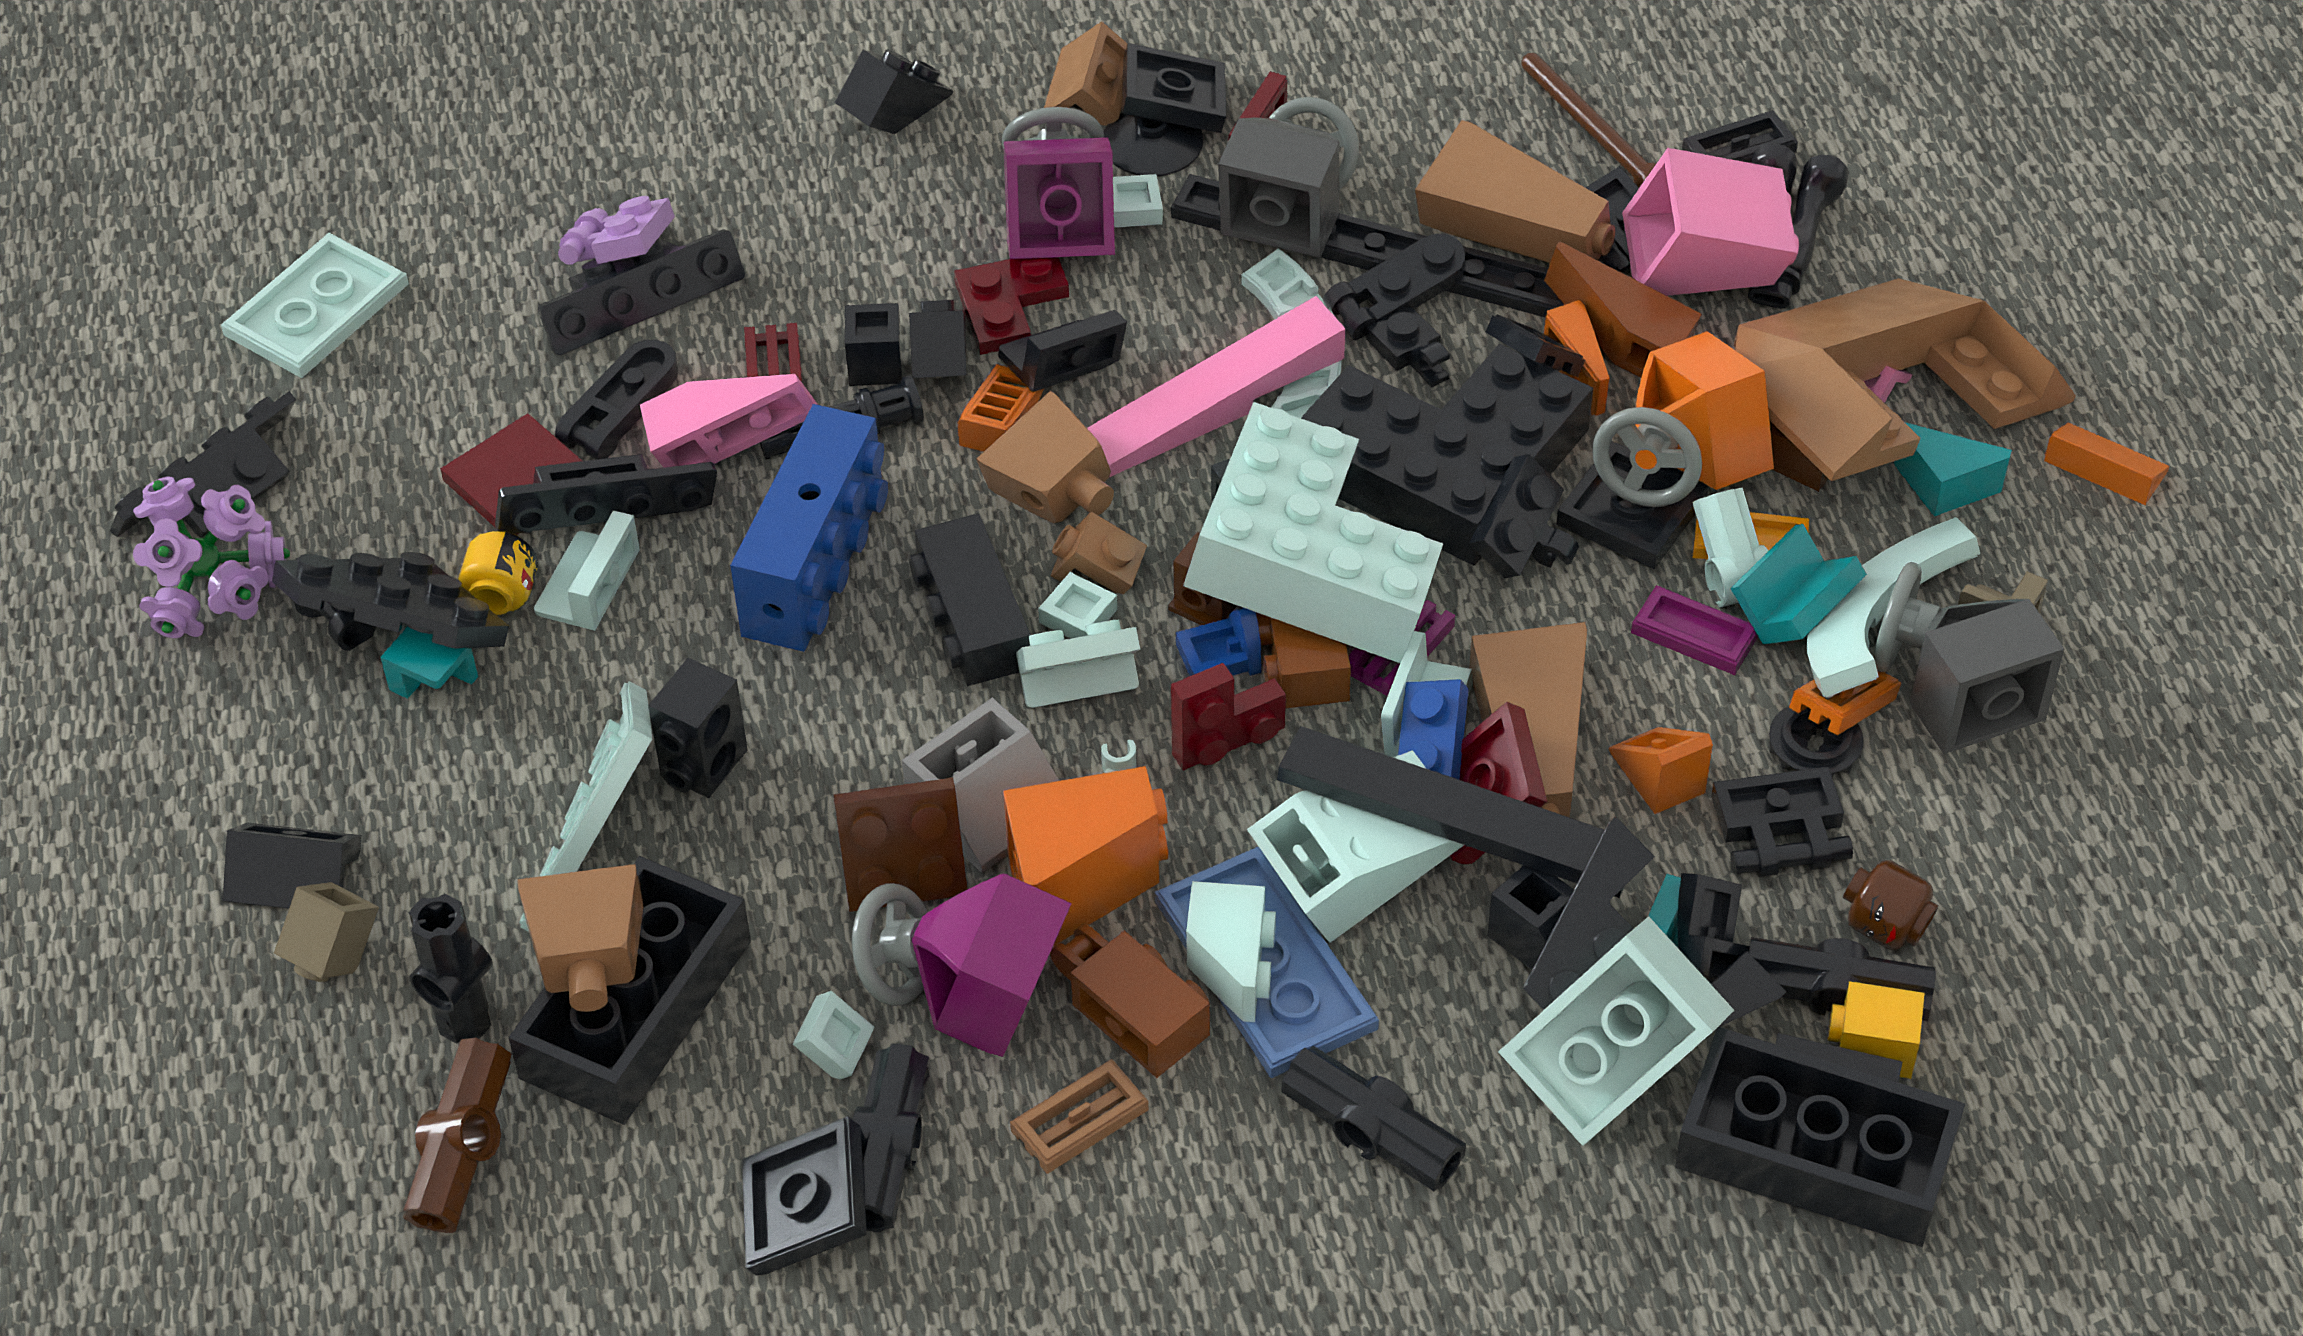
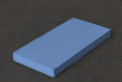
M1259 846L1155 891V903L1187 950L1186 930L1192 881L1265 886V911L1276 912L1274 948H1262L1261 961L1271 962L1269 999L1257 998L1255 1022L1242 1021L1221 1000L1220 1002L1270 1078L1288 1071L1292 1060L1304 1047L1309 1049L1315 1046L1324 1053H1328L1379 1029L1378 1017Z

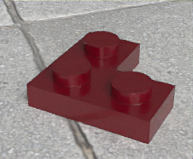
M1059 257L1007 259L954 270L955 285L980 355L998 352L1000 345L1031 336L1022 307L1069 297V284Z
M1224 663L1172 683L1171 722L1173 757L1184 771L1198 764L1212 765L1220 761L1227 752L1250 742L1255 744L1267 742L1279 730L1285 728V692L1274 678L1234 695V677Z

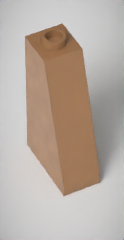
M1461 120L1415 189L1420 224L1447 234L1549 263L1559 241L1587 254L1597 261L1601 255L1605 256L1609 253L1614 242L1615 226L1610 223L1608 200L1468 121Z
M1585 622L1472 636L1469 669H1472L1473 687L1482 722L1506 702L1525 709L1547 798V803L1541 808L1570 818L1587 640Z

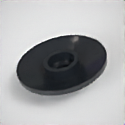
M1123 113L1119 115L1118 120L1108 124L1104 130V138L1108 137L1112 148L1113 164L1119 169L1134 175L1156 174V176H1165L1176 173L1191 165L1203 148L1201 129Z

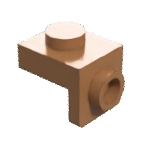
M1091 511L1075 528L1067 525L1058 536L1052 549V554L1057 556V560L1051 577L1062 581L1075 568L1111 591L1125 594L1134 583L1147 545Z

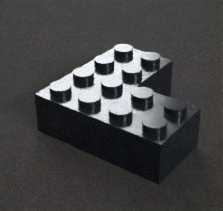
M1498 344L1442 409L1348 365L1301 419L1321 426L1335 428L1343 434L1359 439L1338 499L1392 526L1406 531L1417 532L1426 538L1443 543L1441 550L1475 566L1482 556L1469 542L1513 458L1530 454L1551 475L1589 430L1593 387L1544 364L1534 362L1523 354L1502 344Z

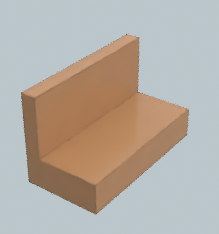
M1101 21L1063 47L1044 108H1070L1077 104L1086 113L1093 116L1101 125L1107 126L1118 120L1122 108L1123 57L1127 43Z

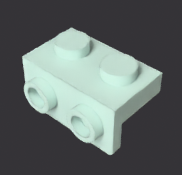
M1118 619L1086 625L1087 636L1065 640L1063 630L1043 632L1029 636L1030 646L1022 647L1016 652L1026 706L1028 708H1035L1137 688L1139 681L1134 653L1140 650L1136 627L1121 629Z

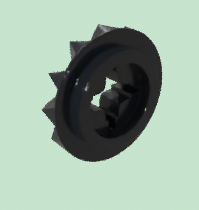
M1787 706L1775 716L1769 731L1770 753L1780 758L1782 770L1794 768L1799 771L1829 767L1833 777L1835 773L1840 771L1849 774L1854 762L1861 758L1864 739L1858 723L1841 734L1836 735L1828 730L1831 722L1830 719H1826L1819 724L1808 719L1811 712L1809 707L1797 713ZM1817 729H1822L1821 737H1823V744L1819 747L1818 751H1809V748H1807L1808 741L1812 738V735H1816Z

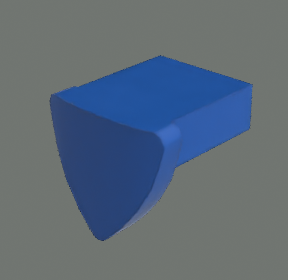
M1246 608L1234 610L1229 614L1228 619L1176 632V646L1189 676L1221 663L1225 664L1232 676L1248 672L1250 676L1261 673V643L1255 611Z

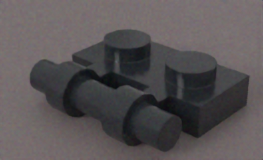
M1829 767L1713 782L1711 798L1725 843L1749 840L1751 849L1731 851L1730 861L1735 875L1757 872L1758 877L1778 875L1780 868L1809 865L1810 870L1830 868L1832 861L1853 858V845L1850 836L1828 838L1825 830L1841 827L1844 816ZM1801 833L1804 841L1776 845L1773 836Z

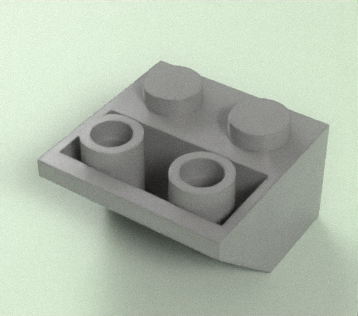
M993 697L902 760L904 784L953 777L963 856L981 873L1008 855L1003 790L1059 781L1032 732Z

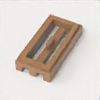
M1111 1059L1010 1121V1127L1014 1136L1024 1142L1025 1149L1032 1157L1035 1156L1039 1160L1040 1167L1048 1174L1147 1112L1149 1105L1146 1097ZM1113 1082L1116 1086L1091 1103L1085 1102L1068 1114L1069 1117L1042 1134L1038 1135L1034 1131L1108 1083Z

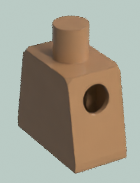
M1052 391L1048 392L976 458L990 490L1052 523L1062 522L1078 506H1081L1089 513L1092 511L1100 515L1110 506L1114 497L1113 489L1104 483L1109 479L1111 470L1102 446Z
M636 864L517 879L527 927L545 989L552 993L569 991V1002L575 1010L591 1012L601 1009L608 1001L607 986L628 983L635 977L643 914V900Z

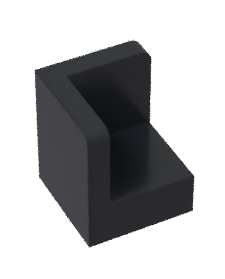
M899 303L845 305V352L849 386L901 383L903 374L900 353Z

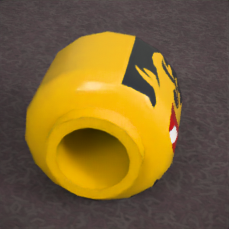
M500 531L483 533L471 540L458 580L462 583V587L476 599L487 603L489 609L494 614L502 615L508 611H515L525 605L530 596L538 569L537 554L528 542L516 534Z

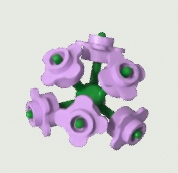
M164 477L150 483L143 489L144 500L133 512L137 518L148 516L154 526V533L145 543H139L135 546L133 558L139 566H147L156 573L159 584L165 586V588L157 591L155 598L144 597L139 604L140 609L148 613L151 618V627L160 635L169 638H180L184 633L193 637L202 635L204 625L196 620L201 608L200 603L189 593L194 579H201L206 576L210 578L208 582V592L210 595L208 597V607L216 614H222L225 611L233 612L242 620L250 619L256 614L261 588L266 586L268 581L270 588H276V585L272 582L275 561L286 560L290 557V551L285 548L284 537H273L272 522L265 521L260 514L256 513L251 494L242 486L232 485L228 491L223 492L209 489L202 495L201 503L205 508L203 519L209 532L204 538L192 539L182 519L194 508V504L188 494V491L195 487L192 478H184L175 482L173 477ZM246 532H250L248 534V550L219 552L215 545L218 539L233 542L241 539ZM238 562H249L250 569L242 566Z

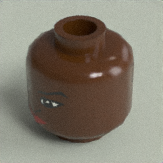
M1891 860L1880 862L1871 872L1860 867L1843 895V899L1852 903L1848 912L1849 925L1857 932L1889 950H1897L1906 943L1915 947L1939 907L1938 904L1931 901L1933 898V887L1927 880Z

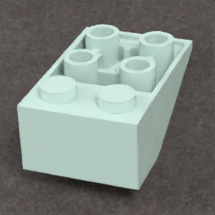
M1413 750L1394 757L1425 768ZM1307 790L1294 794L1247 829L1304 913L1329 943L1464 846L1452 840Z

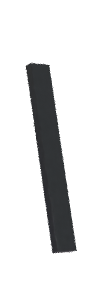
M1189 174L1171 206V218L1221 231L1219 181ZM1339 213L1320 258L1370 270L1426 236ZM1463 246L1465 250L1466 271L1459 282L1445 290L1541 317H1546L1548 310L1564 305L1544 281L1548 268Z

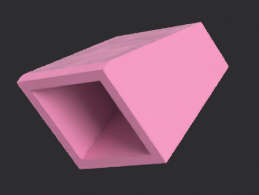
M1667 148L1622 212L1632 278L1666 296L1774 285L1788 265L1794 263L1799 250V239L1794 234L1790 212L1791 196L1786 191L1783 169Z

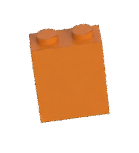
M1146 766L1003 790L1008 862L1012 877L1072 903L1053 946L1073 935L1075 929L1082 924L1090 925L1160 883L1159 861L1168 860V846L1163 824L1168 823L1163 790L1162 788H1151Z

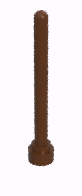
M1536 53L1524 55L1521 61L1522 68L1634 177L1633 182L1640 188L1657 163H1648Z

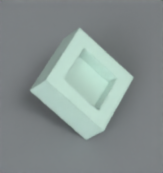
M1156 174L1113 177L1114 228L1162 224L1163 206Z
M1069 572L1038 608L1039 623L1054 631L1063 630V634L1069 638L1087 636L1086 625L1108 621L1118 610L1117 595Z
M829 991L816 996L793 1045L831 1077L843 1079L852 1076L875 1027L834 992Z

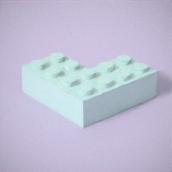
M1253 402L1200 532L1183 586L1401 663L1419 619L1443 543L1426 538L1417 532L1406 531L1372 519L1366 514L1352 512L1336 506L1359 439L1343 434L1335 428L1321 426L1295 417L1279 408H1270Z

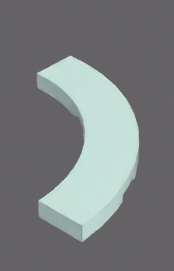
M1279 248L1242 274V285L1261 301L1274 319L1315 296L1324 304L1323 299L1318 294V286L1297 262ZM1342 360L1285 385L1282 394L1277 397L1272 408H1279L1290 415L1301 418L1341 374Z
M1957 517L1912 535L1863 564L1862 566L1867 575L1809 632L1807 654L1815 683L1824 697L1876 680L1879 677L1875 660L1869 652L1870 642L1868 633L1870 627L1875 628L1885 614L1897 578L1907 563L1915 562L1921 567L1920 584L1953 566L1978 557L1977 555L1980 554L1977 537Z

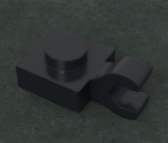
M1411 306L1405 307L1366 326V340L1396 371L1410 365L1431 388L1449 379V374L1440 365V363L1450 359V354L1440 343L1441 335Z

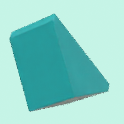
M1906 423L1921 439L1914 455L1896 460L1894 465L1933 516L2002 492L2012 450Z

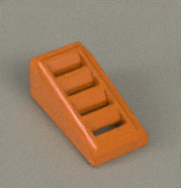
M1577 300L1548 310L1545 317L1544 334L1579 353L1585 360L1578 378L1562 370L1559 372L1593 387L1591 415L1598 416L1605 413L1610 377L1583 302Z
M996 364L966 405L958 420L959 446L984 452L1038 403L1044 388L1032 392L1028 387L1022 388L1002 383L1007 381L1026 386L1007 366ZM997 393H1001V394H1005V395L1017 397L1018 399L1011 398V397H1007V396H1003V395H998Z

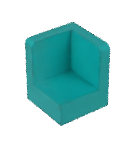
M407 626L380 657L389 691L408 699L421 683L438 689L443 686L451 675L472 685L478 678L472 648L454 649L433 643V634L422 633Z

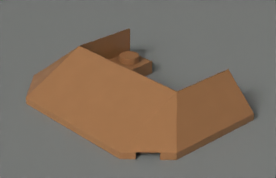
M1899 278L1740 324L1734 341L1735 351L1765 371L1769 420L1830 481L1912 456L1916 451L1921 438L1863 382L1881 376L1880 373L1886 366L1902 370L1925 363L1994 429L2061 408L2073 402L2076 397L2058 369L1984 300Z

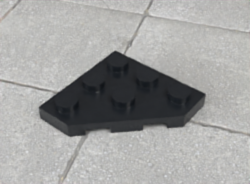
M405 552L401 554L400 558H380L372 554L355 553L350 556V559H329L316 554H303L299 557V560L275 561L272 582L297 605L320 611L324 608L326 601L337 609L355 612L354 621L397 633L402 630L403 623H405L413 630L433 634V643L454 649L505 647L509 625L489 609L487 603L476 599L463 588L462 583L458 579L449 576L438 567L434 559L428 555L417 552Z

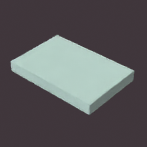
M328 233L221 324L223 335L303 378L409 284L407 274Z

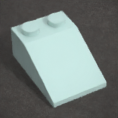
M1648 916L1498 1052L1580 1144L1584 1146L1709 1036L1734 1009Z

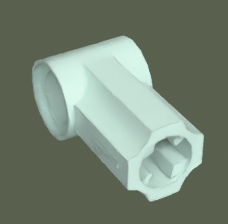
M1743 487L1719 492L1692 502L1708 554V559L1705 562L1707 587L1710 591L1716 590L1721 601L1716 602L1719 607L1739 603L1730 588L1768 552L1764 545H1759Z

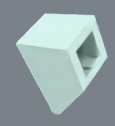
M1192 881L1186 930L1187 967L1242 1021L1255 1022L1257 998L1269 999L1271 962L1261 961L1262 948H1274L1276 912L1265 911V886Z

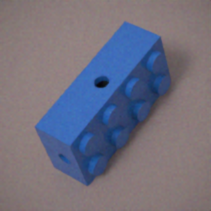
M813 404L730 565L741 637L805 652L813 633L820 635L824 631L829 616L828 602L833 592L841 593L844 590L849 575L848 561L853 551L860 553L864 549L869 532L868 520L872 512L880 513L887 499L888 482L882 480L881 475L884 444L878 442L876 418Z

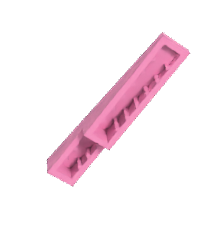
M1315 296L1089 426L1087 429L1099 441L1111 470L1109 477L1246 416L1250 412L1254 399L1343 360L1345 354V328L1320 299Z

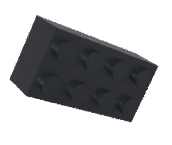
M639 856L634 863L636 864L643 900L635 977L628 983L607 986L608 1001L606 1005L599 1010L591 1012L578 1011L572 1008L569 1002V991L552 993L544 987L508 1037L520 1080L623 1125L631 1117L751 942L745 900L642 856Z
M1717 1027L1680 1131L1675 1168L1923 1247L1956 1142L1966 1103Z

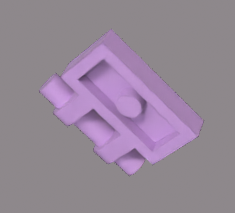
M648 196L635 197L620 204V210L613 216H608L607 212L600 208L584 212L577 219L574 227L569 229L561 238L558 251L560 260L570 265L576 262L596 259L597 264L646 254L675 217L669 198L650 201Z

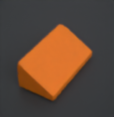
M2069 422L2053 432L2049 438L2044 461L2143 505L2147 504L2170 467Z

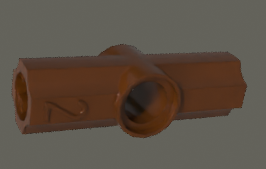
M478 1038L461 1039L438 1109L428 1110L421 1116L417 1124L415 1139L421 1159L404 1207L405 1214L403 1218L418 1228L443 1233L456 1232L478 1162L489 1160L495 1155L500 1145L501 1130L495 1110L511 1064L512 1053L499 1044L485 1042Z

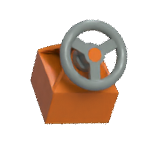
M1708 331L1651 351L1643 370L1636 407L1621 410L1610 416L1600 426L1595 435L1592 450L1593 461L1600 478L1610 490L1624 500L1641 506L1662 507L1684 499L1695 488L1698 481L1718 490L1774 469L1765 371ZM1616 433L1631 451L1630 462L1632 468L1625 480L1616 472L1609 455L1610 443ZM1661 467L1677 468L1684 472L1680 480L1669 488L1663 490L1641 489L1647 475L1656 473Z

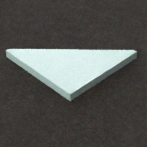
M630 681L624 683L619 693L622 699L623 710L619 723L611 719L607 721L594 750V758L588 771L589 774L593 775L590 784L580 783L566 814V822L560 838L565 841L560 849L554 846L551 848L540 876L577 872L652 741L647 691ZM523 913L519 923L522 929L529 932Z

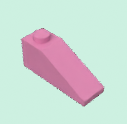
M796 374L686 382L640 404L650 452L665 468L706 462L718 463L804 422L813 404H817V402Z

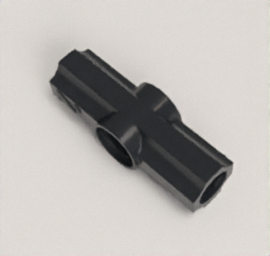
M445 893L436 898H421L409 911L412 923L411 932L420 961L419 966L410 975V983L418 995L432 1006L441 1036L456 1044L461 1039H480L491 1026L488 1013L489 1006L482 978L492 967V959L486 949L470 936L462 902Z
M1751 937L1749 954L1786 991L1782 997L1807 1001L1810 1008L1818 1015L1826 1016V1011L1831 1012L1832 1004L1844 1005L1849 981L1924 993L1922 1021L1928 1022L1935 987V967L1870 957L1869 952L1863 945L1846 938L1827 939L1819 943L1817 947Z
M892 1043L886 1049L877 1050L864 1107L857 1106L852 1118L860 1125L866 1231L880 1233L885 1229L894 1228L907 1169L914 1170L916 1161L911 1160L913 1148L919 1149L921 1143L922 1117L920 1112L923 1099L925 1098L927 1082L930 1077L929 1056L921 1054L910 1045Z
M1315 1046L1309 1049L1304 1047L1292 1060L1290 1068L1282 1080L1281 1093L1331 1124L1333 1132L1341 1144L1347 1148L1353 1144L1361 1149L1363 1153L1360 1156L1366 1160H1372L1380 1156L1432 1191L1442 1188L1447 1183L1465 1156L1466 1143L1416 1112L1409 1096L1393 1081L1382 1076H1373L1367 1080Z

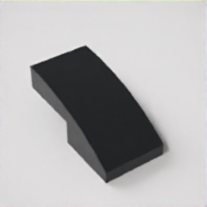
M1681 873L1677 915L1678 949L1711 984L1744 951L1749 953L1750 946L1733 943L1742 884L1700 874Z

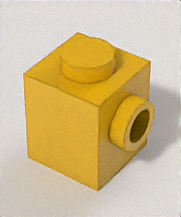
M1849 981L1844 1005L1832 1004L1827 1041L1838 1042V1047L1903 1061L1900 1077L1911 1079L1920 1045L1924 993Z

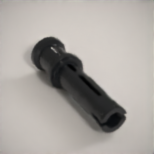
M911 375L902 377L900 384L872 392L867 388L859 389L858 393L853 394V400L829 406L830 408L876 418L877 435L880 434L881 428L910 419L914 423L924 421L921 400ZM803 422L760 442L765 460L788 452L798 434L796 432H799Z

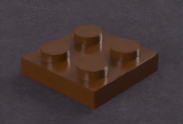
M953 777L833 794L849 912L858 911L865 897L872 890L884 884L903 885L913 891L921 901L950 898L968 890Z

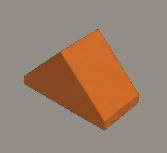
M1657 727L1609 747L1610 754L1654 814L1706 792L1713 747L1709 733Z

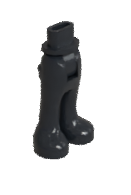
M1769 143L1760 146L1754 152L1751 163L1783 169L1786 191L1791 194L1798 167L1796 155L1790 148L1781 144ZM1817 155L1810 158L1804 165L1797 190L1796 208L1792 221L1794 234L1799 239L1797 257L1793 264L1788 265L1774 285L1750 287L1748 298L1752 302L1782 309L1788 307L1791 296L1799 292L1801 279L1813 255L1816 230L1821 214L1825 207L1840 198L1847 187L1849 171L1846 164L1839 158L1832 155Z

